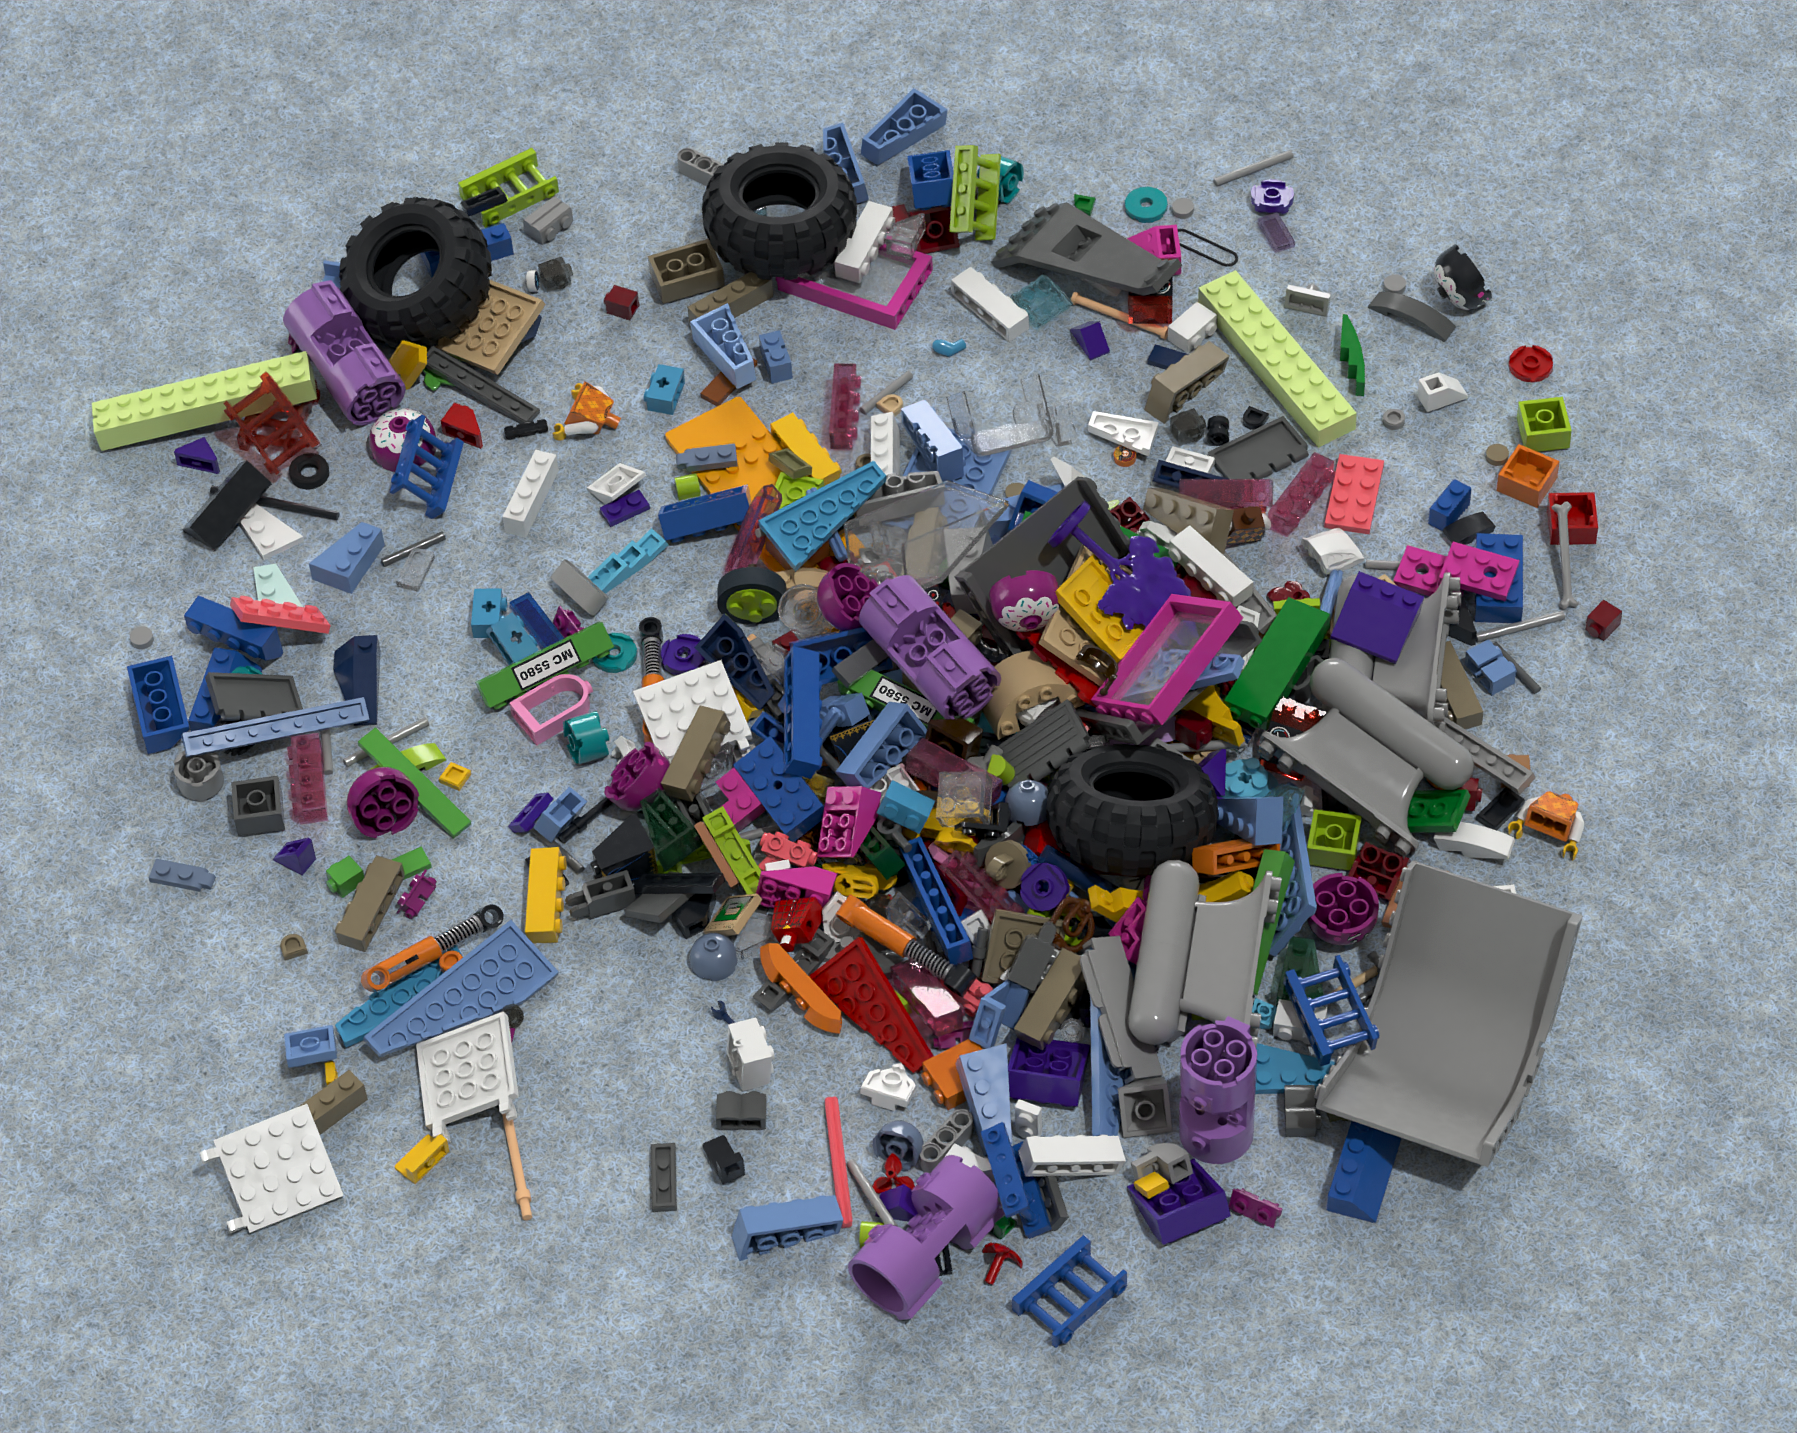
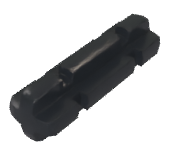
M546 419L537 420V423L532 421L517 424L516 427L512 425L504 428L505 437L508 440L514 439L515 436L524 437L534 435L538 431L539 433L548 431Z

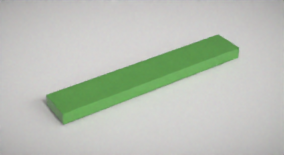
M376 727L358 741V746L380 767L395 768L409 777L418 790V804L453 839L471 825V820Z

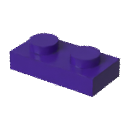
M637 490L599 509L608 525L613 527L650 510V504L641 491Z
M548 792L535 794L508 825L509 829L514 833L531 830L535 825L534 821L549 807L548 805L554 798Z

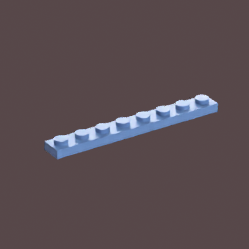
M362 697L182 733L181 737L186 758L367 722L369 716L365 699Z

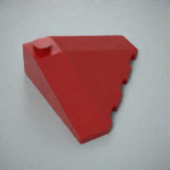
M1046 625L1033 631H1016V634L1022 640L1028 639L1029 643L1034 647L1033 651L1044 662L1050 661L1051 665L1057 669L1055 674L1066 684H1073V687L1079 692L1077 696L1083 702L1097 707L1091 699L1100 686L1039 644Z

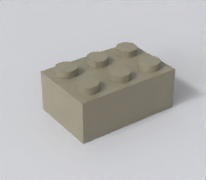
M708 239L648 256L649 272L663 304L725 286L723 267Z

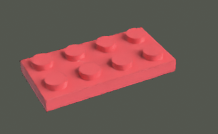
M1339 454L1324 528H1341L1343 531L1370 534L1384 460Z
M248 596L231 598L230 607L241 622L329 634L331 625L315 606L305 605V607H299L291 602L278 604L270 599L257 601Z

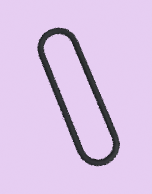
M1178 229V232H1186L1233 254L1235 260L1232 263L1226 264L1180 243L1181 247L1225 267H1230L1237 263L1238 255L1234 251L1189 230Z

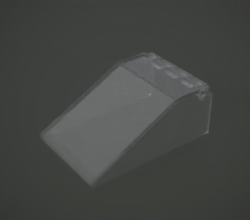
M948 480L845 522L844 530L848 563L861 567L860 572L870 580L874 578L878 583H882L887 578L892 580L899 576L909 575L925 590L946 579L1009 507V503L1007 500Z

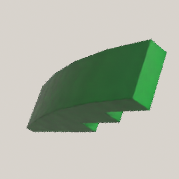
M1343 314L1340 361L1348 362V379H1356L1355 396H1364L1365 363L1362 347L1348 315Z

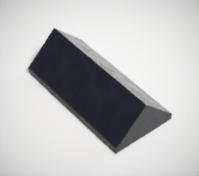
M247 460L239 463L182 530L211 549L216 550L272 485L271 481Z

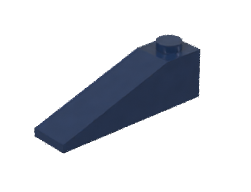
M724 613L694 648L709 663L721 660L730 683L757 709L761 710L775 695V691L743 630Z
M378 635L354 636L334 651V673L345 701L362 697L365 699L369 720L354 724V726L377 725L381 655Z

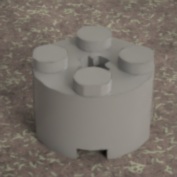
M184 750L174 760V773L178 788L185 797L197 802H205L222 788L224 776L218 755L215 752L186 758Z

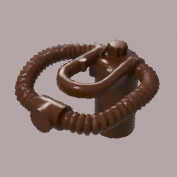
M1071 896L1066 897L1059 903L1056 909L1052 910L1054 914L1049 922L1055 925L1060 916L1065 917L1063 930L1068 937H1077L1082 932L1086 923L1088 930L1085 938L1075 946H1068L1066 941L1057 932L1053 943L1055 944V949L1064 948L1077 953L1083 949L1082 945L1092 938L1095 923L1088 900ZM1072 918H1077L1081 922L1078 923L1077 929L1071 932L1069 930V922Z

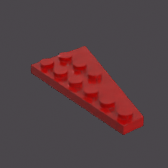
M863 937L856 938L809 975L826 996L838 1005L841 1011L864 1031H868L874 1036L880 1045H884L889 1049L892 1055L911 1072L918 1073L923 1069L922 1062L934 1057Z

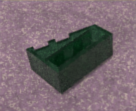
M660 788L640 801L655 848V854L665 872L704 845L696 828Z
M1293 936L1289 940L1277 992L1276 1007L1278 1006L1279 999L1291 1001L1283 985L1286 971L1294 969L1297 976L1302 978L1320 973L1315 941L1313 939ZM1322 983L1306 987L1304 991L1307 998L1310 997L1311 999L1324 995Z

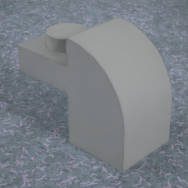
M1171 1143L1147 1147L1148 1154L1131 1162L1135 1181L1154 1171L1171 1184L1193 1174L1189 1153L1180 1146Z

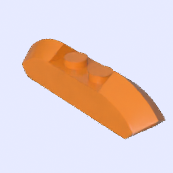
M768 943L760 947L761 963L767 977L772 983L780 982L781 988L787 994L790 992L793 994L799 1008L803 1011L807 1010L804 1018L824 1031L840 1034L842 1015L838 1007L778 943Z

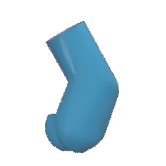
M937 339L932 344L935 352L947 357L967 348L963 339L953 343Z

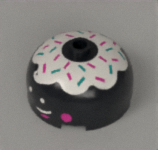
M1454 244L1441 253L1435 262L1434 276L1439 286L1437 291L1443 299L1447 298L1454 306L1460 309L1473 310L1479 308L1492 299L1491 291L1489 289L1485 291L1483 276L1466 253L1460 254L1457 251L1460 249L1459 246Z

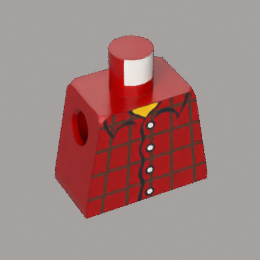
M816 897L775 902L771 931L786 952H792L795 944L809 943L813 939L823 920V907Z

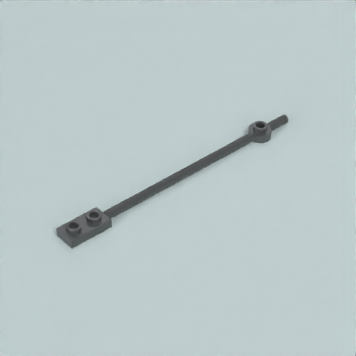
M773 678L770 680V683L775 691V695L765 706L780 722L784 720V714L778 708V703L784 695V689ZM822 745L820 757L839 777L836 770L840 764ZM878 814L876 820L878 821L877 829L879 834L885 840L894 839L904 852L911 851L912 845L901 834L902 825Z

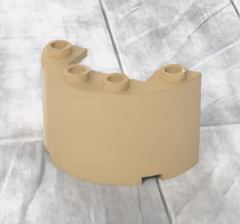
M1025 651L1002 660L994 667L1001 675L1000 686L994 687L991 692L994 696L981 710L999 740L1020 731L1016 713L1056 697L1059 698L1060 704L1067 699L1070 700L1074 708L1085 705V702L1077 696L1079 692L1073 687V684H1066L1055 674L1057 669L1051 665L1050 661L1044 662L1034 651Z

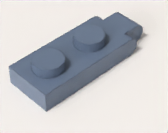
M735 443L686 449L684 453L676 455L677 468L693 472L736 467L738 464Z
M156 859L148 878L152 883L200 892L202 888L211 890L216 876L208 873L209 871L203 867Z

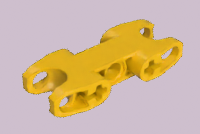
M955 800L950 810L932 807L920 834L902 826L901 834L907 841L918 837L935 839L934 844L946 852L957 854L973 852L977 844L974 843L972 838L962 835V831L954 830L955 825L960 822L987 824L991 816L986 810L965 801Z

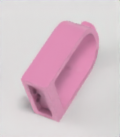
M558 675L510 702L511 715L532 741L539 745L563 731V721L588 713L590 709L589 694L593 692V689L587 680L583 681L575 675ZM563 691H573L582 696L577 704L541 725L528 711Z

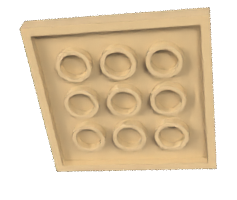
M490 280V290L487 299L479 302L478 308L480 312L472 322L466 320L459 327L461 332L452 339L443 337L438 340V345L434 347L451 357L498 375L546 304L539 298Z

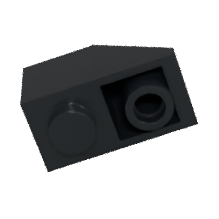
M716 893L694 894L672 913V919L685 939L704 931L707 927L716 904Z

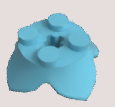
M1240 759L1226 764L1225 796L1223 798L1268 797L1269 794L1274 795L1278 792L1279 782L1260 764L1258 759Z

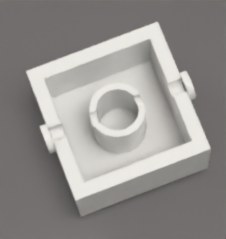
M756 1017L728 1025L727 1055L733 1067L732 1074L737 1077L742 1091L770 1084L771 1074L774 1073L772 1060L775 1059L774 1051L771 1045H767L764 1026H759Z

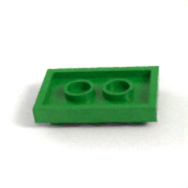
M1415 790L1410 801L1407 816L1410 833L1456 832L1471 796L1468 790Z

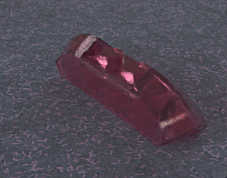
M773 484L763 486L751 502L728 557L724 575L732 570L748 567L749 564H757L765 544V536L758 538L755 535V529L760 528L758 520L779 510L782 503V494Z

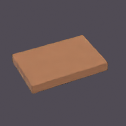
M701 821L695 824L694 827L731 889L739 887L738 879L705 824Z

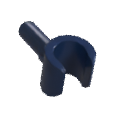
M718 1001L720 1010H715L711 1007L715 1019L724 1020L728 1024L736 1023L727 1014L724 1002Z

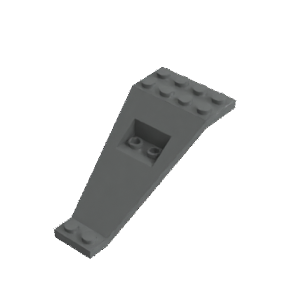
M1067 202L1061 204L1054 203L1046 208L1044 206L1038 208L1034 212L1035 216L1022 224V229L1008 239L1009 243L996 252L997 256L991 261L995 268L1025 263L1143 296L1157 293L1182 266L1178 258L1162 261Z

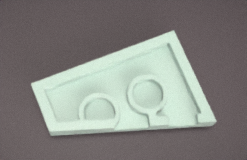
M276 563L253 567L258 601L270 599L278 604L291 602L299 607H303Z

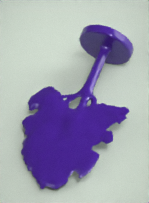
M1083 501L1064 520L1047 542L1055 548L1069 534H1072L1109 568L1113 583L1109 585L1103 598L1099 600L1098 608L1104 610L1105 614L1112 616L1113 612L1125 614L1122 620L1126 629H1133L1134 623L1144 624L1146 628L1171 594L1191 596V591L1186 587L1185 582L1177 577L1172 559L1170 557L1157 558L1154 556V553H1159L1160 550L1152 538L1144 536L1131 537L1130 553L1122 559H1116L1078 527V524L1091 508L1086 501ZM1128 565L1132 567V574H1126L1119 566ZM1115 574L1120 577V580L1116 578ZM1182 621L1169 639L1176 641L1182 647H1190L1194 638H1200L1197 623ZM1168 641L1164 644L1162 648L1170 649Z

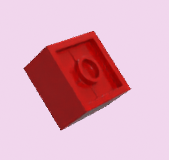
M1595 492L1549 493L1547 516L1550 545H1560L1558 515L1552 510V506L1554 504L1562 505L1564 502H1569L1572 506L1567 514L1569 545L1596 544L1598 520Z

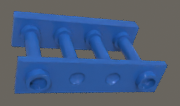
M421 415L415 420H410L405 430L407 432L396 471L391 478L390 493L395 494L402 488H405L426 502L427 509L425 515L430 519H434L446 510L464 442L456 438L449 443H444L423 429L426 417ZM420 438L441 451L440 460L418 446ZM415 455L436 468L437 473L435 477L413 463ZM410 472L431 485V494L408 480Z
M1340 955L1335 956L1333 969L1305 978L1298 977L1293 969L1285 972L1283 985L1320 1067L1330 1064L1334 1050L1365 1040L1370 1050H1374L1380 1037L1376 1025H1372L1350 978L1349 965L1347 962L1343 963ZM1338 978L1342 986V990L1314 999L1307 998L1304 992L1306 987ZM1346 998L1352 1008L1351 1011L1323 1020L1317 1019L1314 1014L1315 1008ZM1357 1019L1362 1031L1332 1041L1326 1040L1323 1033L1324 1029Z
M1004 1122L981 1131L1005 1216L1009 1218L1019 1213L1025 1235L1029 1239L1051 1230L1036 1176H1025L1019 1155V1149L1023 1141L1011 1146Z
M1084 1235L1012 1298V1311L1018 1316H1021L1025 1311L1031 1312L1053 1331L1052 1345L1055 1348L1061 1343L1066 1344L1072 1338L1075 1330L1114 1295H1121L1127 1288V1272L1123 1269L1119 1274L1113 1276L1090 1256L1091 1241ZM1079 1263L1085 1264L1107 1284L1100 1291L1096 1292L1073 1273V1268ZM1061 1279L1067 1280L1089 1300L1081 1308H1078L1055 1288V1284ZM1043 1295L1049 1296L1067 1311L1071 1317L1061 1325L1037 1304V1300Z

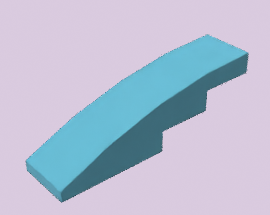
M651 528L637 543L632 540L618 555L613 552L588 578L606 594L651 562L668 546V543Z

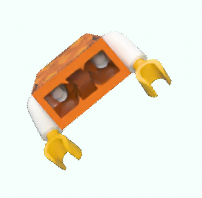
M584 381L583 385L577 383L575 390H571L572 398L575 401L565 420V427L560 423L555 424V432L552 435L555 440L561 441L566 438V435L599 434L604 424L616 430L621 418L610 413L614 401L607 395L601 386H592Z
M1547 791L1541 797L1525 801L1516 816L1517 821L1509 823L1508 833L1510 835L1513 830H1518L1516 839H1520L1523 836L1522 825L1525 823V826L1567 842L1569 840V844H1566L1563 848L1562 856L1564 858L1565 853L1571 851L1574 853L1573 861L1577 857L1578 848L1576 844L1580 842L1585 824L1581 813L1577 811L1579 804L1573 801L1569 794L1558 795Z

